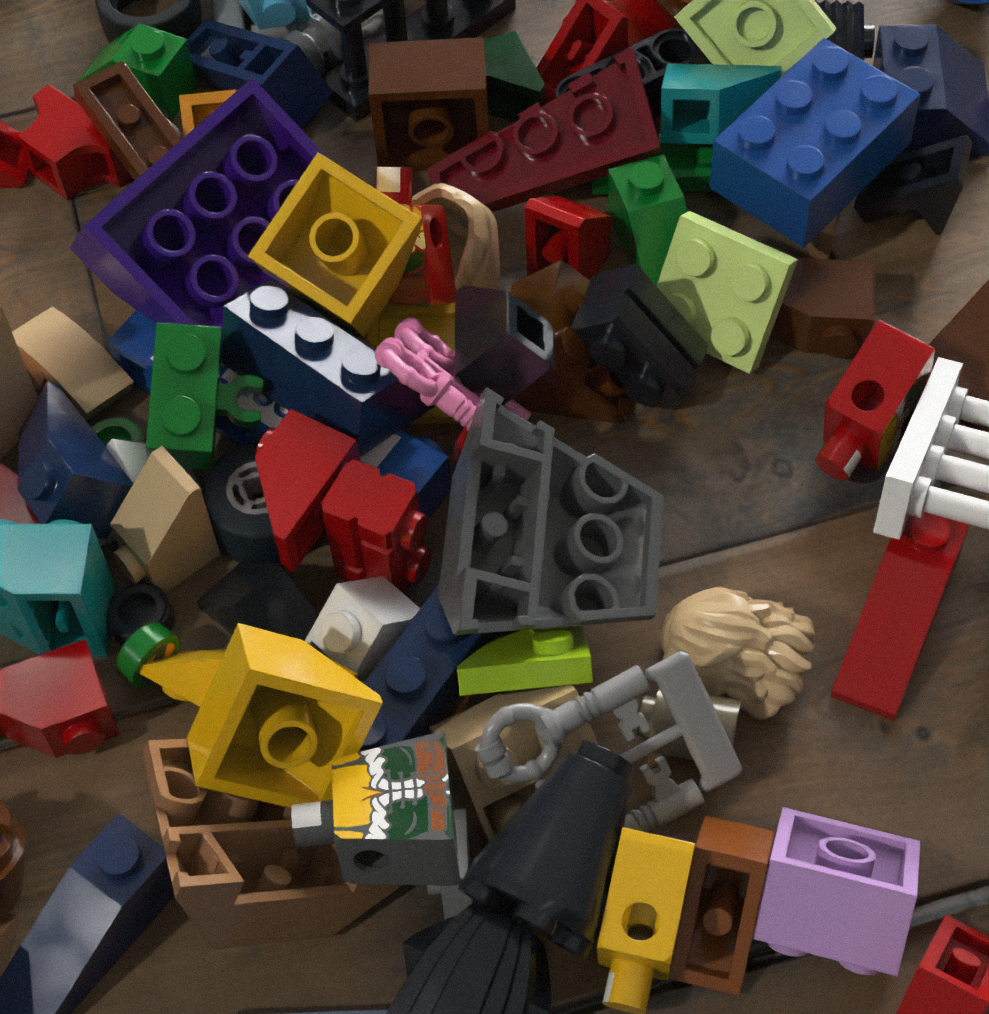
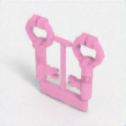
M412 317L405 318L396 327L395 338H387L377 347L375 351L376 362L381 367L388 368L398 378L400 383L418 392L421 401L427 406L436 405L448 416L454 417L456 422L459 421L462 427L465 426L466 430L469 431L481 393L470 391L455 376V350L452 351L441 341L438 335L425 329L418 319ZM514 399L503 405L525 420H528L531 416V413Z

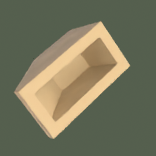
M163 446L159 447L150 454L110 525L119 549L112 554L125 576L133 584L143 579L145 583L156 585L167 593L221 554L200 486Z

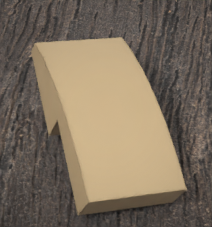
M53 306L12 331L29 373L41 387L47 382L58 384L85 421L130 392L134 381L111 355L78 324Z

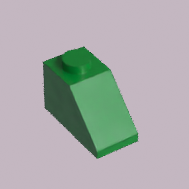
M141 23L105 45L77 80V82L82 81L124 61L165 118L171 122L180 111L179 95L193 94L198 87L187 39Z
M664 154L608 169V215L611 216V224L630 265L636 264L657 286L679 217L688 212L684 195Z

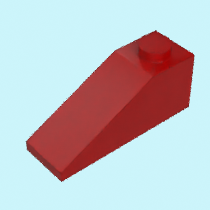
M923 512L921 518L909 515L900 540L891 538L832 688L831 697L892 721L895 720L959 562L970 524Z

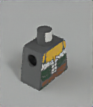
M445 732L432 733L338 757L332 764L333 800L292 804V829L296 848L335 844L343 880L351 884L434 886L461 884L452 777Z

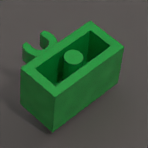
M156 322L146 440L148 458L153 451L163 446L182 468L210 470L214 465L217 416H227L232 423L242 428H255L261 425V412L243 410L239 407L237 400L246 393L263 394L264 380L257 376L244 375L235 378L230 384L220 383L222 360L221 327Z

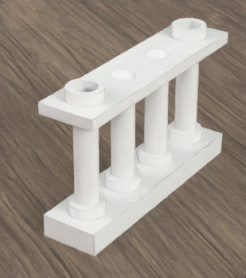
M938 357L886 474L873 533L900 540L909 515L921 518L923 512L989 530V501L934 487L936 480L989 494V466L947 455L948 450L951 449L989 459V433L959 425L960 420L989 427V401L967 396L968 389L957 386L963 363Z

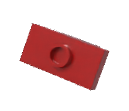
M47 84L32 96L38 117L31 126L17 136L31 175L68 201L90 185L109 183L121 187L132 178L79 104L50 84Z

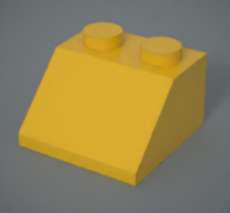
M317 152L248 257L267 275L364 338L398 288L423 220Z
M238 623L187 735L195 785L292 808V804L333 800L332 764L338 757L360 751L383 704L381 697L304 640Z

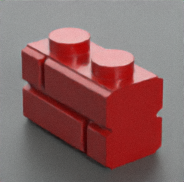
M355 459L349 463L346 462L321 502L336 577L349 582L384 576L405 595L411 583L417 585L423 580L432 559V549L424 546L423 537L427 529L428 516L419 510L416 484L390 473L382 477L380 469Z

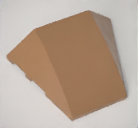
M187 739L147 741L143 750L146 779L163 840L175 899L213 950L331 937L402 886L351 884L343 880L335 844L296 848L292 829L291 808L197 787L195 785Z

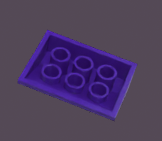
M252 77L82 227L70 249L112 293L155 324L160 322L221 327L223 343L224 305L269 279L287 288L263 272L248 255L317 152L324 156L326 155Z

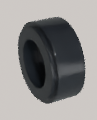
M149 583L130 585L120 590L110 601L107 624L116 641L122 646L132 634L146 624L160 622L170 631L174 627V609L166 593L156 585Z

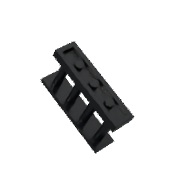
M306 0L309 8L340 32L344 61L321 76L333 92L328 100L355 122L360 121L371 113L369 102V44L364 46L361 23L381 9L383 11L385 32L370 43L476 38L516 9V0H425V5L407 17L405 16L404 0Z

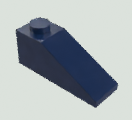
M206 19L187 39L196 77L218 91L239 90L253 77L300 129L317 117L320 107L333 93L298 44Z
M47 382L19 431L17 490L41 524H49L59 519L73 520L81 524H92L97 538L107 540L112 531L110 523L131 489L133 482L58 384Z
M120 813L110 821L69 866L0 977V1014H71L174 898L175 895L165 849L162 845Z

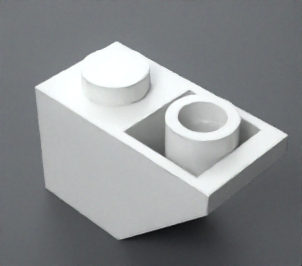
M384 576L337 583L306 637L305 642L326 657L359 673L357 679L364 683L420 608Z

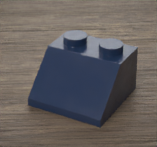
M936 24L879 25L873 65H875V68L921 94L911 143L900 154L968 135L973 142L970 156H989V99L984 64Z

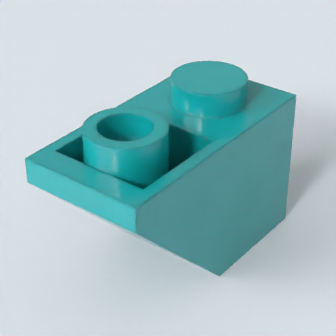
M667 63L661 87V143L713 145L714 139L781 78L782 66Z

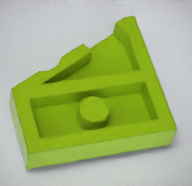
M583 625L503 631L457 666L460 696L593 683L591 655Z

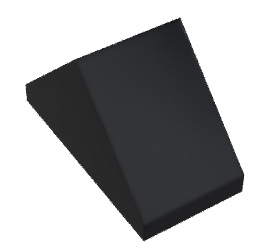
M242 560L197 601L199 608L231 635H233L237 624L240 623L305 641L319 616L280 564Z

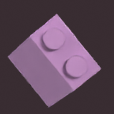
M783 807L752 939L766 942L773 950L784 955L800 957L809 953L836 960L844 968L857 974L876 975L882 972L898 976L917 899L920 841Z

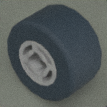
M258 443L239 446L221 456L210 468L201 490L218 547L223 554L238 563L242 560L281 564L255 460Z

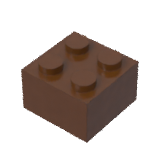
M484 37L369 43V102L378 167H412V171H424L489 132Z

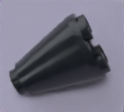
M583 741L576 754L569 753L472 861L458 890L475 901L514 918L516 923L524 925L530 931H533L535 928L549 935L548 940L580 958L587 959L600 934L622 827H624L632 791V785L628 782V779L634 770V766L620 755L605 747L589 741Z

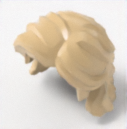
M718 586L695 593L676 604L665 617L660 640L664 652L663 660L676 652H687L708 694L721 697L727 695L731 699L741 700L740 709L752 718L761 721L776 715L781 706L791 704L796 699L795 695L802 692L804 682L801 674L811 669V662L801 655L814 652L815 644L811 641L815 636V632L810 618L796 615L793 607H784L783 602L752 599L746 592Z

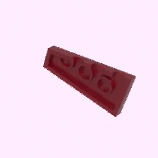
M632 46L614 56L616 63L594 76H591L588 72L569 83L570 90L542 107L537 102L518 114L520 119L496 134L489 131L428 167L427 173L430 185L443 183L458 188L487 206L491 212H495L526 202L530 198L542 197L608 175V169L663 155L641 72Z

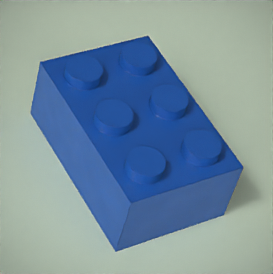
M823 38L713 140L710 189L804 248L911 143L921 94Z

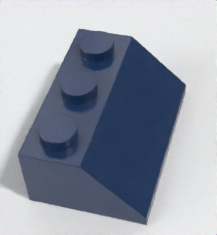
M270 279L223 307L222 363L239 376L253 375L263 379V393L288 411L293 409L356 439L360 457L436 406H427L421 401L418 392L400 383L398 378L388 368H383L376 362L375 351L377 346L303 297Z

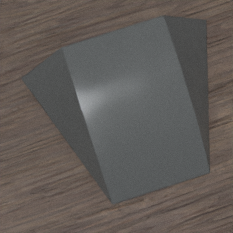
M486 387L481 393L451 482L438 599L453 634L465 635L651 620L656 616L664 495L595 453L586 457L554 437L555 429L541 420L536 425H533L502 406L504 398Z

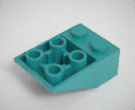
M0 519V635L39 655L86 639L94 658H108L112 634L107 624L110 601L118 593V589L92 524H81L67 519L54 520L49 524H16Z

